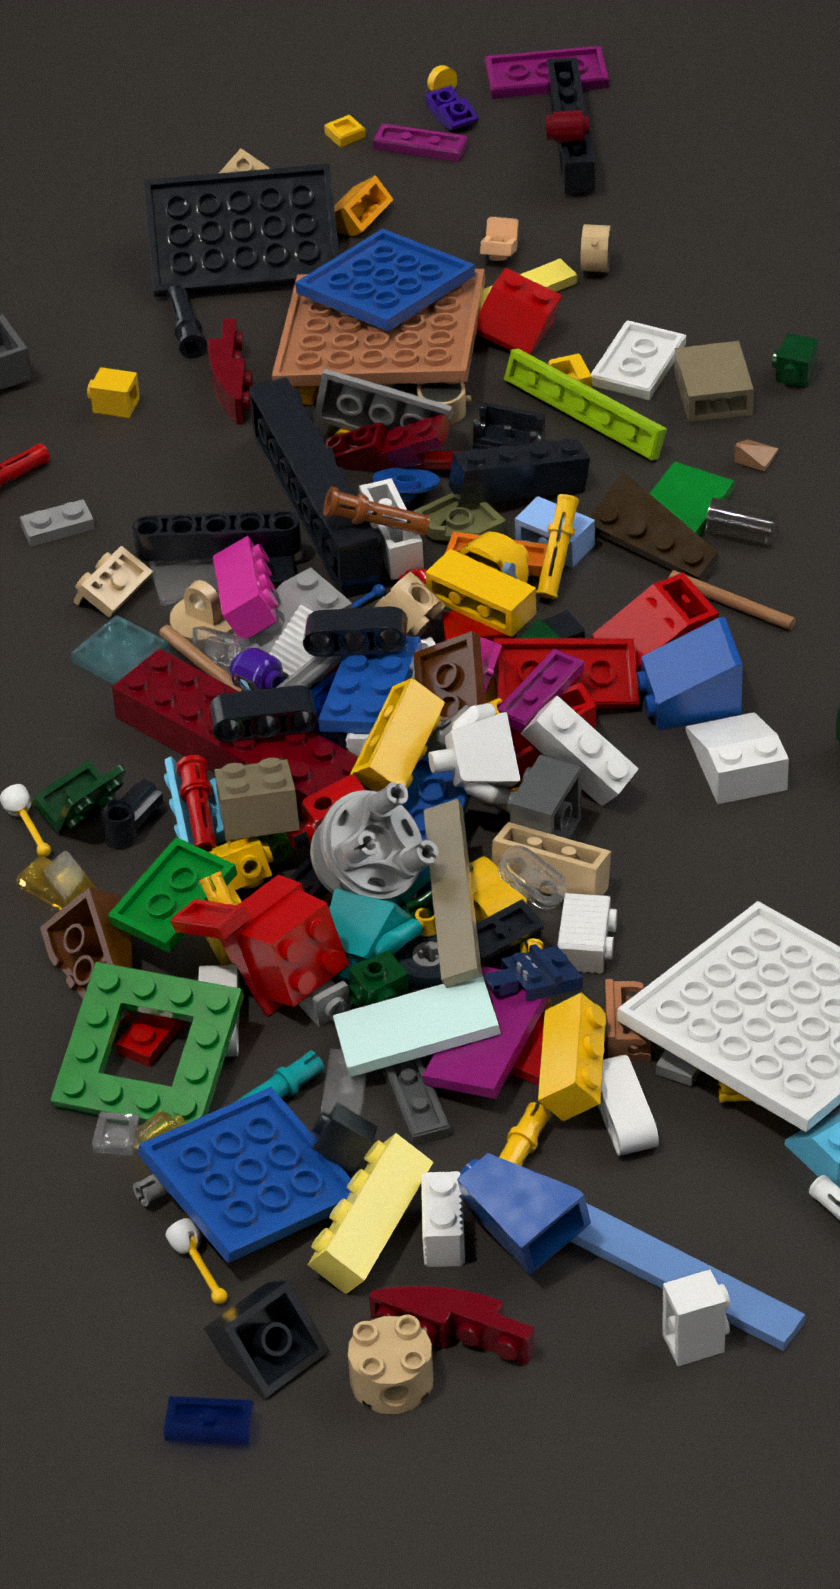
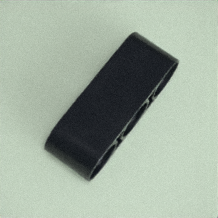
M393 606L314 611L306 619L303 647L308 654L316 657L395 653L405 646L408 617L402 609Z
M303 685L218 695L210 703L213 734L215 738L222 742L303 734L313 730L318 722L313 691Z

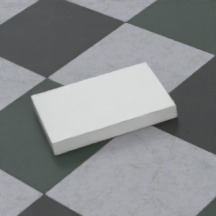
M626 320L592 371V386L650 400L675 362V348L686 345V335Z

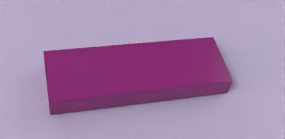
M381 124L373 139L374 150L460 162L468 146V136L390 124Z
M554 648L497 710L499 713L507 712L509 726L522 732L541 708L556 696L560 697L583 673L584 661Z

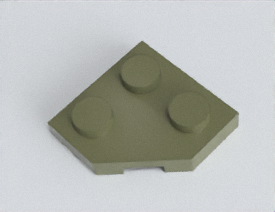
M453 492L412 511L430 515V524L426 535L432 540L450 541L453 531L482 535L488 531L497 533L507 531L506 520L487 502L460 505Z

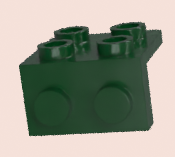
M89 759L32 797L31 803L57 835L67 828L73 831L88 819V814L96 809L101 812L106 803L116 800L114 795L123 786L122 779L127 769L120 764L105 775H102Z

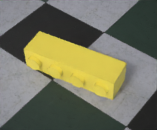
M397 1133L384 1143L380 1140L376 1141L364 1157L368 1162L364 1170L360 1169L347 1186L351 1193L347 1199L343 1198L335 1206L329 1216L333 1223L329 1229L325 1228L317 1236L311 1246L315 1253L310 1259L308 1266L344 1294L349 1293L365 1281L421 1185V1175L427 1173L433 1164L432 1160Z

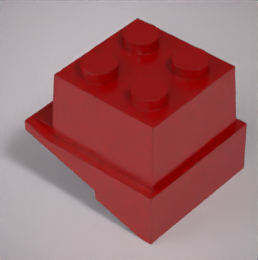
M281 875L274 877L237 905L246 907L250 919L225 940L219 939L231 962L237 965L256 1002L266 1016H269L284 1004L295 1007L349 965L327 902L305 893L300 882Z

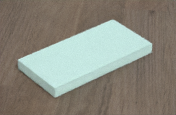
M483 975L447 988L444 984L333 1015L350 1077L501 1034Z

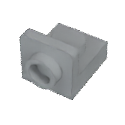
M330 979L298 1005L320 1027L334 1020L333 1015L351 1010L349 986L344 981L335 984Z

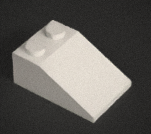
M755 712L686 726L687 736L717 804L787 790L789 758L778 734Z

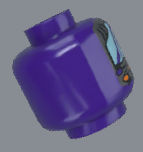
M249 648L238 653L230 666L233 685L243 691L276 688L284 680L281 661L259 648Z

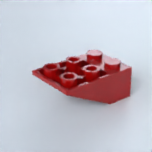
M683 572L652 584L594 632L592 638H634L636 670L640 672L642 656L719 618V613Z

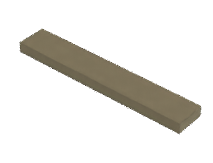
M458 799L423 810L426 840L432 841L438 848V856L434 858L436 860L433 863L429 864L441 980L446 988L482 976L463 806Z

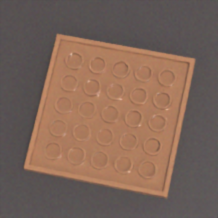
M475 269L476 276L389 331L382 330L379 327L296 293L295 285L272 373V381L287 377L293 388L299 386L320 387L322 372L325 368L383 386L402 383L424 385L439 382L447 384L467 382L478 325V314L481 308L486 280L485 269ZM298 274L296 282L308 274Z

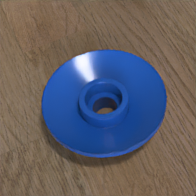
M390 468L376 472L373 475L372 482L392 478L402 501H410L415 499L416 494L426 493L437 488L440 479L436 474L422 469Z

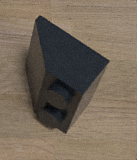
M288 1281L266 1282L204 1327L224 1363L262 1398L270 1396L329 1352V1349Z

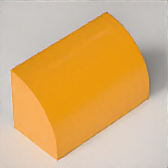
M376 175L354 186L334 206L337 233L355 236L363 232L394 200Z

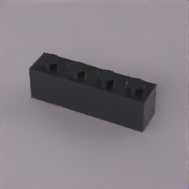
M564 439L547 443L534 442L518 446L504 445L498 448L469 449L467 451L453 452L449 487L460 505L582 492L586 488L591 458L579 439Z

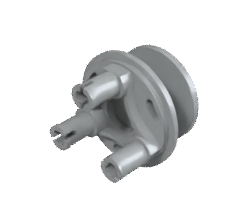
M392 782L379 792L370 790L355 791L341 797L329 808L323 821L313 834L310 854L318 879L332 894L335 888L380 900L392 899L408 890L416 881L421 869L436 860L434 858L438 856L437 846L430 840L422 841L414 819L401 805L408 799V790L405 785Z

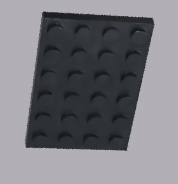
M330 163L144 180L154 297L167 296L168 290L178 284L181 285V290L183 286L186 287L188 294L295 284L298 274H310L339 256Z

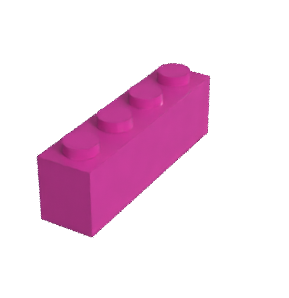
M248 536L215 554L213 561L222 614L239 640L243 642L277 622L275 607L278 606V603L272 593L275 591V588L269 578L272 576L271 570L267 565L269 558L263 547L259 543L254 545Z

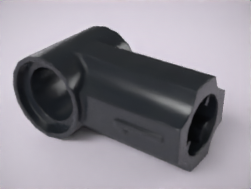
M143 779L140 783H136L120 800L110 801L103 806L101 816L106 845L115 849H124L134 844L136 841V830L163 803L162 792L156 788L153 782Z

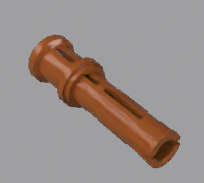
M331 486L325 498L323 509L325 517L330 518L332 515L351 519L353 524H362L364 521L389 528L420 534L421 536H425L429 528L430 515L369 501L365 494L359 493L355 496L339 492L337 487ZM385 514V515H389V516H393V517L405 519V520H407V521H402V520H398V519H394V518H390V517H386V516H382V515Z

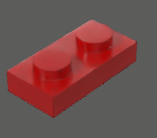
M140 1013L116 1043L117 1054L151 1067L186 1021Z

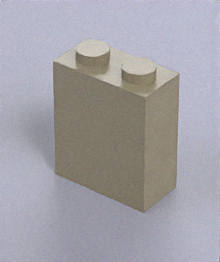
M739 341L675 348L674 374L688 422L753 415L754 388Z

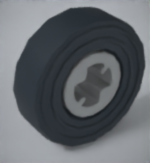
M437 934L433 936L420 935L404 945L395 954V959L408 973L410 987L416 990H423L444 984L441 980Z

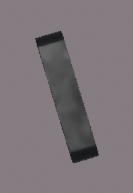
M285 510L149 515L136 519L132 525L136 556L143 561L213 559L215 554L246 536L250 538L254 545L259 543L268 557L292 556L298 553L302 546L299 517L296 513Z

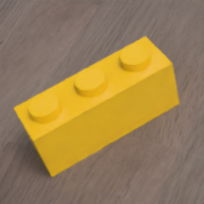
M449 549L425 572L426 586L447 605V608L510 637H513L536 615V587L452 549Z
M413 678L392 686L350 775L354 774L361 783L376 792H379L392 782H396V784L401 783L408 789L413 781L412 772L414 767L427 751L425 744L430 734L440 724L441 716L439 715L445 702Z
M579 993L545 1010L538 1101L562 1121L599 1105L601 1100L606 1013L583 993Z

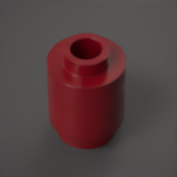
M582 110L553 112V115H547V140H555V143L584 141V135L590 134L589 116H583Z

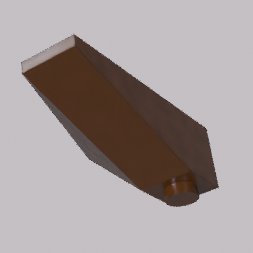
M88 887L40 927L49 959L55 967L62 969L67 977L66 983L70 989L76 990L82 999H84L96 962L132 968L131 934L112 926L107 916L119 903L122 896ZM124 1009L118 1028L134 1016V1011Z

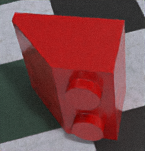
M505 268L493 284L478 314L476 334L510 351L519 348L531 355L553 325L562 295Z

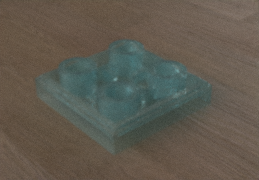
M116 615L71 653L72 663L115 685L158 648L167 653L170 651L166 640Z

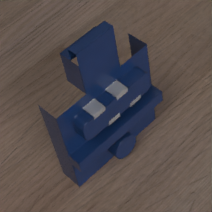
M537 944L530 945L528 953L520 952L513 954L511 957L502 958L500 971L484 974V980L500 996L518 992L519 981L526 989V1002L583 988V976L558 946L540 949Z

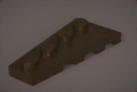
M625 472L621 473L589 517L595 520L596 534L672 571L684 572L685 575L700 581L706 578L719 559L718 552Z

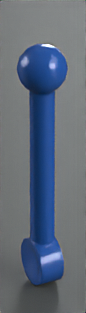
M380 584L375 585L370 593L352 603V608H359L375 597H383L386 591L384 586Z

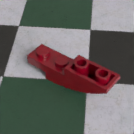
M223 318L221 338H208L212 386L215 396L226 414L237 425H243L245 411H250L251 408L250 392L247 391H249L250 386H253L252 371H246L245 358H241V351H238L243 350L244 338L243 331H237L236 318Z
M442 414L432 418H424L419 422L403 427L398 426L390 431L387 430L382 422L369 426H362L344 434H335L327 438L325 445L333 449L336 465L343 467L344 470L381 471L390 468H407L423 464L426 451L444 446L450 422Z
M404 1286L373 1290L369 1296L371 1320L383 1316H414L419 1320L420 1327L426 1331L431 1344L446 1349L452 1337L466 1345L478 1346L497 1353L504 1359L516 1360L527 1365L535 1354L534 1327L505 1317L502 1300L465 1290L433 1286Z

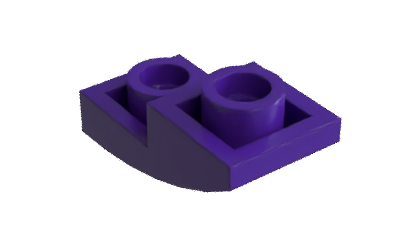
M452 85L425 93V104L446 128L455 130L479 121V117L466 97L460 99Z

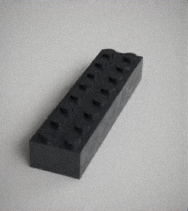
M287 377L250 386L254 440L294 513L298 515L305 533L334 586L346 598L371 592L375 585H381L380 574H384V565L378 550L383 547L380 532L377 528H372L371 522L364 521L362 524H353L351 519L332 515L330 518L324 516L325 498L331 486L337 487L339 492L357 496V492L354 487L349 488L343 467L336 465L333 449L326 447L321 428H315L310 409L303 407L302 397L298 388L293 389Z

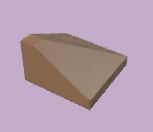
M749 439L737 442L735 445L734 463L765 472L778 454L779 448Z

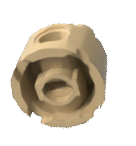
M409 572L374 607L393 606L402 609L408 617L406 636L420 637L430 626L428 624L430 621L428 617L434 620L447 605L417 576Z
M411 1315L383 1316L370 1321H362L355 1325L348 1347L350 1386L355 1398L362 1405L363 1401L371 1405L372 1411L381 1414H400L413 1410L422 1403L421 1398L426 1395L427 1391L429 1395L433 1388V1359L431 1341L426 1331L420 1327L419 1320Z

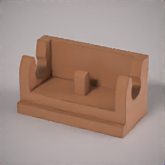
M605 979L608 1058L627 1054L631 1063L651 1062L650 1040L616 1020L618 1008L632 998L626 994L629 992L639 993L644 989V984L641 982Z

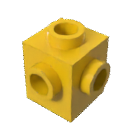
M256 836L226 840L227 843L212 848L216 856L235 864L238 874L231 881L235 890L242 887L244 889L257 887L264 882V878L272 876L268 864L274 862L272 853L267 842H260Z

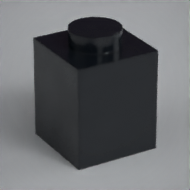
M337 1102L329 1114L323 1111L316 1120L311 1132L316 1134L312 1149L353 1173L374 1143L378 1126Z

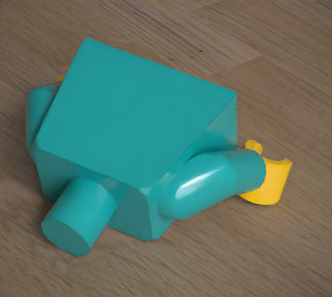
M337 888L333 892L329 910L349 964L334 976L342 981L350 983L349 968L357 965L359 962L368 960L387 950L394 955L404 945L418 936H433L436 934L435 915L429 918L428 910L424 908L417 909L415 912L416 919H411V915L395 903L361 894H353Z

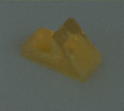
M63 851L53 861L40 855L17 876L19 888L60 910L88 887L97 889L67 851Z

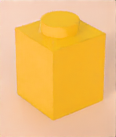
M100 367L94 380L91 379L87 388V396L91 399L93 413L130 418L140 399L137 373Z

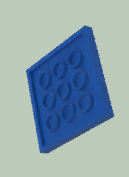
M381 229L295 282L296 293L379 327L382 330L389 331L411 316L418 314L419 311L433 302L440 300L441 297L455 288L462 286L463 283L476 275L475 265L388 230Z
M272 1087L139 1144L138 1156L227 1263L328 1218L335 1206L343 1198L347 1199L351 1193L347 1189L351 1178L341 1166L312 1149L315 1139L314 1135Z

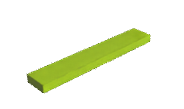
M519 348L511 350L504 377L505 381L650 460L659 459L667 428Z

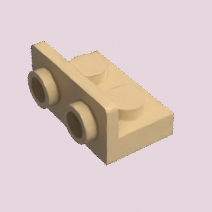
M121 545L112 555L107 552L102 556L95 566L97 570L92 575L86 572L75 586L78 592L73 602L79 606L87 599L110 618L150 578L153 571Z

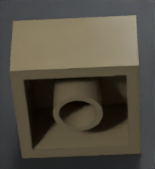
M267 758L259 763L249 765L230 763L223 768L214 769L219 811L226 840L300 830L295 787L287 759Z

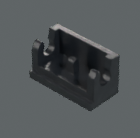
M482 402L479 411L480 420L474 419L473 449L498 448L504 445H527L534 442L546 443L545 414Z
M523 899L476 923L481 969L483 966L485 967V961L527 938L540 940L544 923Z

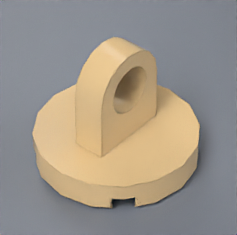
M202 580L194 581L184 591V599L177 603L170 612V626L198 649L206 648V644L215 643V646L222 645L234 633L223 617L220 596L210 584Z

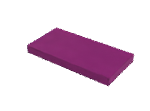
M601 46L486 56L485 68L491 98L548 94L547 59L577 57L582 90L609 88V77Z
M483 966V978L484 974L500 971L501 969ZM485 981L501 1034L434 1053L422 1075L424 1085L496 1099L551 996L526 1002V989L519 981L518 992L502 996L497 991H493Z

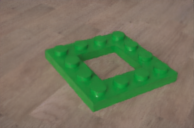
M96 962L50 1099L53 1107L169 1130L207 1115L243 1002L244 993L242 989ZM124 1009L192 1022L172 1087L103 1074Z

